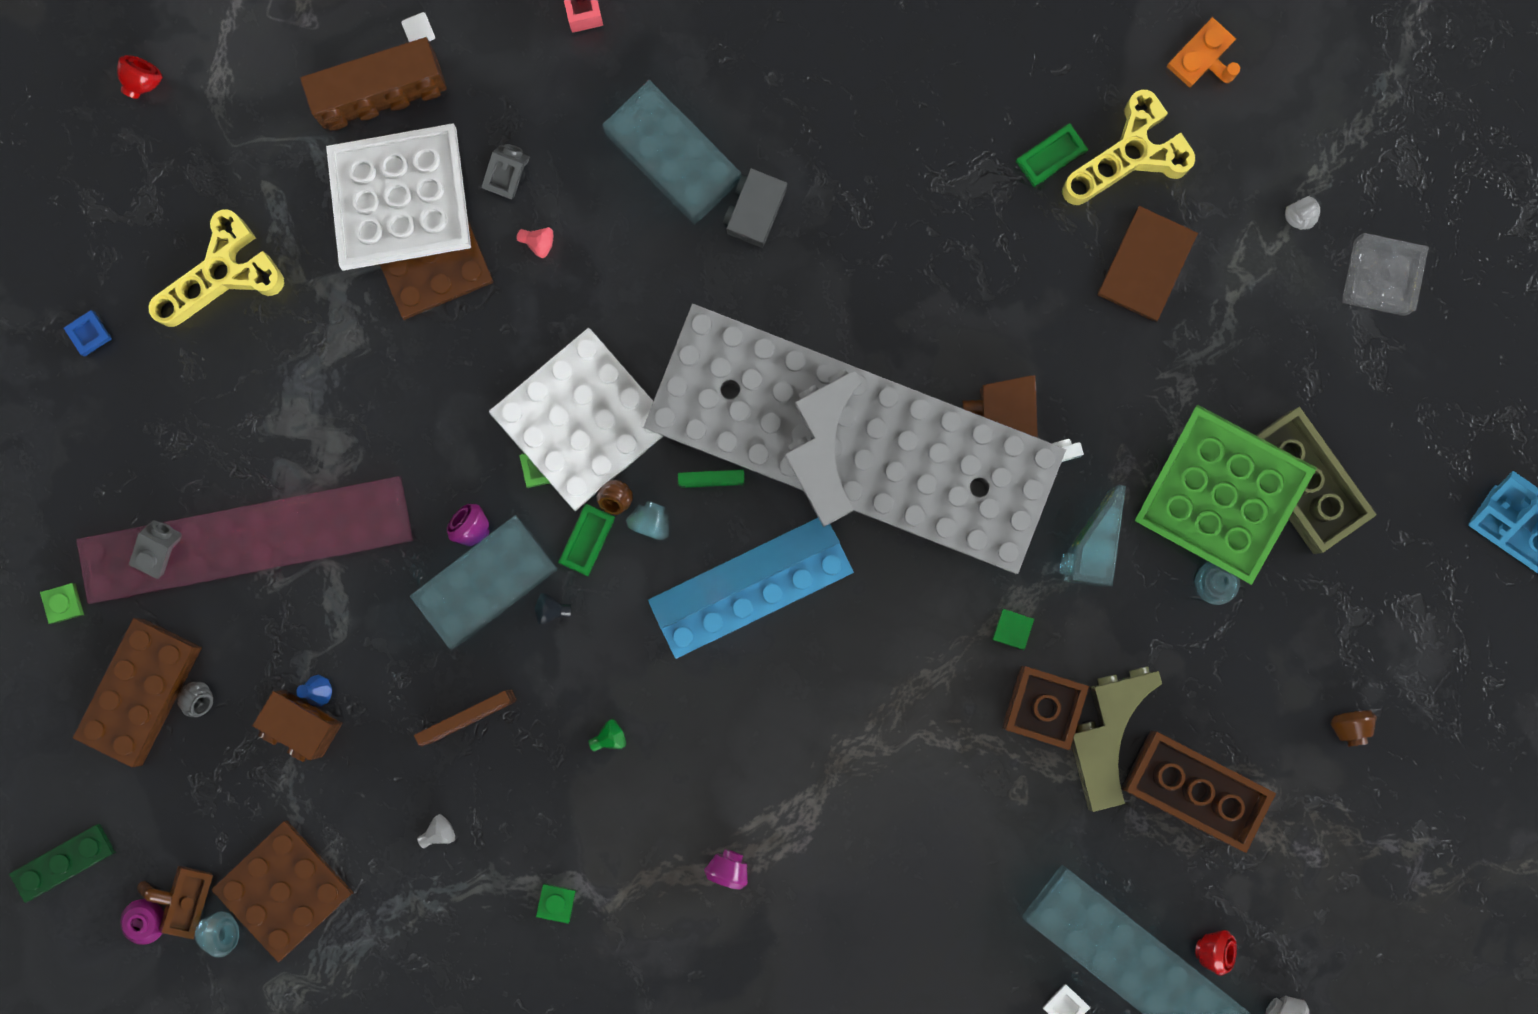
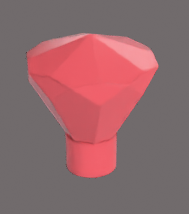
M549 227L531 232L520 229L517 234V241L527 244L535 255L540 258L546 257L552 248L554 234L553 230Z

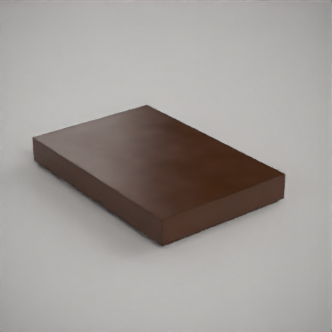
M1138 206L1097 295L1157 322L1198 233Z
M512 689L505 690L415 734L414 737L419 746L431 744L515 703L517 699Z

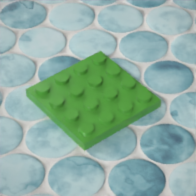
M1197 405L1135 521L1252 585L1317 468Z

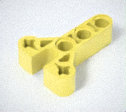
M1148 90L1135 92L1125 106L1127 120L1120 142L1074 171L1067 178L1062 188V194L1068 203L1081 205L1134 170L1162 172L1169 178L1178 179L1183 177L1193 167L1195 154L1182 133L1161 145H1155L1149 141L1147 131L1163 121L1168 114L1153 92ZM1137 104L1139 106L1145 104L1147 110H1140L1138 112L1135 107ZM1135 146L1140 152V158H1129L1126 155L1125 147ZM1181 157L1184 162L1182 164L1174 165L1172 163L1174 158L1178 159ZM1101 163L1109 164L1113 169V176L1105 177L1101 175L1098 165ZM1071 182H1083L1087 192L1083 195L1074 193L1071 188Z
M228 209L220 210L212 216L210 221V228L213 233L205 260L155 295L149 303V313L155 321L168 327H175L228 289L257 290L266 296L276 295L283 288L284 277L270 256L263 251L244 264L236 263L237 252L256 239L246 223L233 211ZM227 221L231 222L232 232L236 238L225 231L226 226L224 224ZM220 265H226V276L216 280L214 277L215 269ZM259 268L270 275L269 280L271 282L268 285L263 283L264 279ZM193 284H199L201 287L200 294L196 298L189 299V287ZM167 303H173V313L167 318H162V307Z

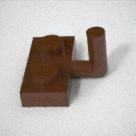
M178 866L170 892L154 889L146 881L138 884L137 890L146 901L166 905L159 927L161 933L194 939L213 875L210 872Z

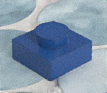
M92 310L64 327L69 338L84 357L112 339L96 313Z

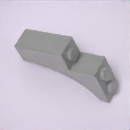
M846 369L835 373L828 378L830 384L819 390L816 385L809 387L798 394L800 400L795 402V406L813 439L808 441L805 436L788 445L790 452L785 454V458L823 527L854 511L838 475L835 459V436L838 422L846 403L862 383L856 370L848 373Z

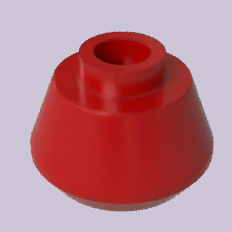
M1227 930L1205 934L1196 944V958L1200 960V964L1216 975L1223 976L1232 970L1236 960L1237 944L1234 936Z

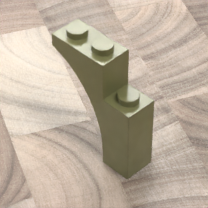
M1148 666L1130 670V677L1119 680L1116 674L1098 678V685L1090 687L1100 725L1096 726L1095 721L1078 724L1071 745L1087 807L1092 812L1125 804L1118 768L1119 750L1123 733L1131 715L1141 701L1154 689L1162 685L1159 671L1150 672Z

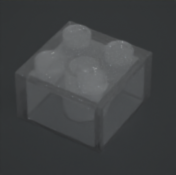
M1363 233L1354 240L1342 303L1401 316H1407L1416 311L1429 247Z

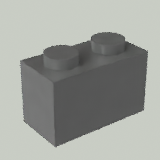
M752 168L748 177L742 175L735 191L736 194L740 195L735 207L729 206L723 221L724 224L728 225L726 228L727 234L763 248L786 193L787 182Z

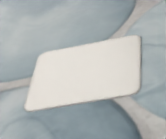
M424 12L401 22L409 42L427 37L429 41L435 39L433 30Z

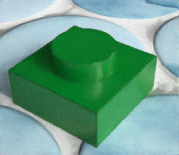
M544 883L536 917L569 924L576 890Z

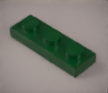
M97 824L9 875L24 903H27L116 852L101 825Z

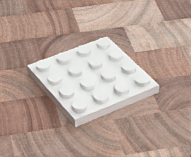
M454 123L326 146L338 260L342 271L471 248L457 129Z
M587 328L489 411L490 415L523 453L527 455L530 461L547 478L574 511L579 509L603 485L613 480L663 437L660 434L643 428L654 401L590 328Z

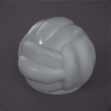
M1310 196L1285 207L1287 222L1299 230L1310 229L1318 222L1320 206L1317 200Z

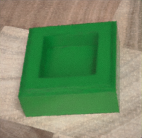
M1002 609L992 640L1025 650L1034 619Z

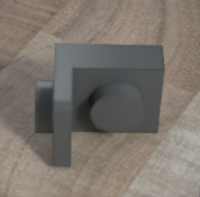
M510 144L500 145L492 152L481 188L512 200L515 197L524 166L528 164L530 156L523 154V150L517 146Z

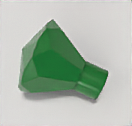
M614 719L607 721L598 736L588 741L590 748L594 752L601 748L621 749L626 746L623 730Z

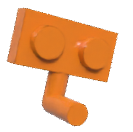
M1212 17L1166 67L1189 88L1208 69L1224 83H1230L1240 72V66L1238 63L1232 62L1226 67L1218 58L1236 38Z

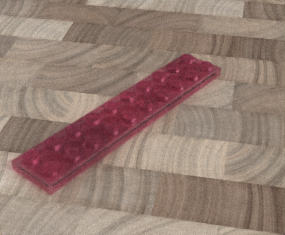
M400 476L163 522L171 526L172 529L182 533V537L172 548L165 572L159 579L129 565L138 534L146 526L76 539L88 604L413 541Z

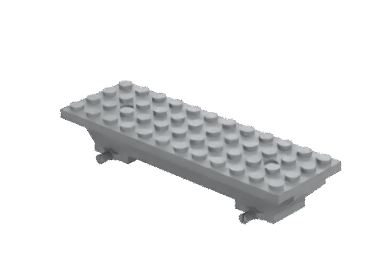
M692 303L644 424V429L803 490L785 458V454L790 452L788 445L805 436L808 441L813 439L795 406V402L800 400L798 394L814 385L817 386L818 390L830 384L828 380L830 376L843 369H846L848 373L856 370L862 383L846 403L841 413L835 436V459L838 475L854 511L1014 574L1019 573L1066 449Z

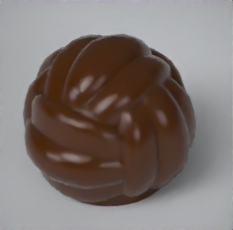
M610 480L598 490L596 498L602 510L617 515L630 507L633 501V493L628 485L621 480Z

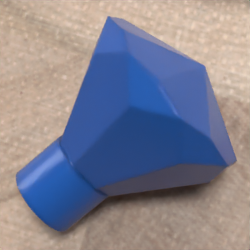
M315 675L310 677L304 685L298 686L296 693L299 698H305L310 705L320 707L329 702L332 687L327 678Z

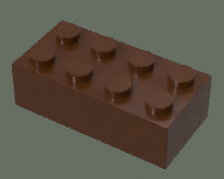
M427 37L300 77L312 115L324 129L329 128V130L342 129L348 125V121L358 118L362 121L373 119L379 115V111L389 108L393 111L404 109L413 100L420 98L424 101L435 99L441 95V91L447 90L436 53Z
M133 618L73 739L132 768L143 766L177 698V694L182 688L202 647L145 619Z
M1151 730L1121 788L1131 795L1247 853L1276 795L1275 792L1163 734Z

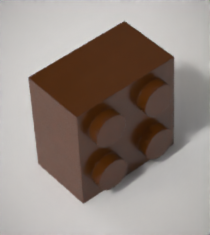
M1021 666L1002 729L1070 750L1089 686L1027 666Z
M279 690L272 692L254 722L253 727L260 730L258 734L260 738L273 745H276L278 742L289 747L287 753L304 762L306 759L313 760L323 757L343 723L315 706L310 705L288 690Z

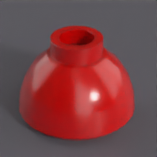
M125 55L118 60L117 74L122 84L120 90L128 97L138 99L142 93L155 89L163 78L160 70L144 59Z

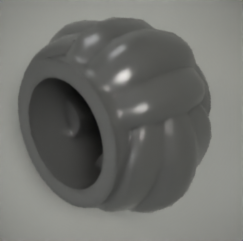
M190 682L183 686L177 694V704L184 715L199 717L206 714L212 707L213 694L206 683Z

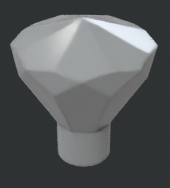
M439 814L432 819L427 831L417 837V841L422 848H426L431 844H450L455 841V833L450 822L443 815Z

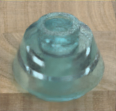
M647 501L645 507L638 505L628 516L626 522L628 528L662 541L669 535V516L663 514L665 507Z
M1207 562L1196 574L1195 587L1197 593L1204 601L1213 605H1221L1230 602L1237 595L1240 587V578L1211 562Z
M228 912L212 914L199 922L195 932L196 942L201 949L216 958L225 957L237 945L239 939L238 924Z

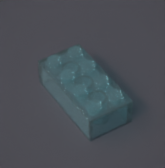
M650 80L602 124L605 134L694 224L739 183L741 172Z
M514 515L411 594L410 598L449 649H455L557 571L558 567L522 520Z

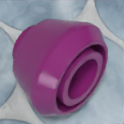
M466 504L449 521L447 526L448 538L452 542L469 547L475 544L480 545L489 535V521L478 504Z
M724 849L723 854L717 853L705 867L704 872L706 878L712 882L741 890L748 883L747 863L742 861V854Z
M138 899L127 905L120 919L121 929L125 937L131 942L141 945L156 941L163 934L159 931L164 914L162 907L158 903L149 902L145 899Z

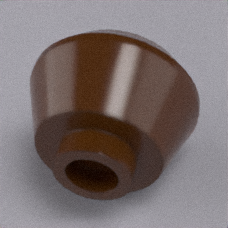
M1371 710L1342 713L1333 717L1331 726L1340 741H1347L1348 747L1368 744L1367 737L1374 735L1377 717Z

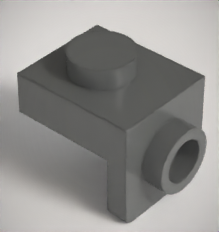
M153 520L138 534L129 565L159 579L164 574L172 548L181 540L182 533L172 529L166 523Z

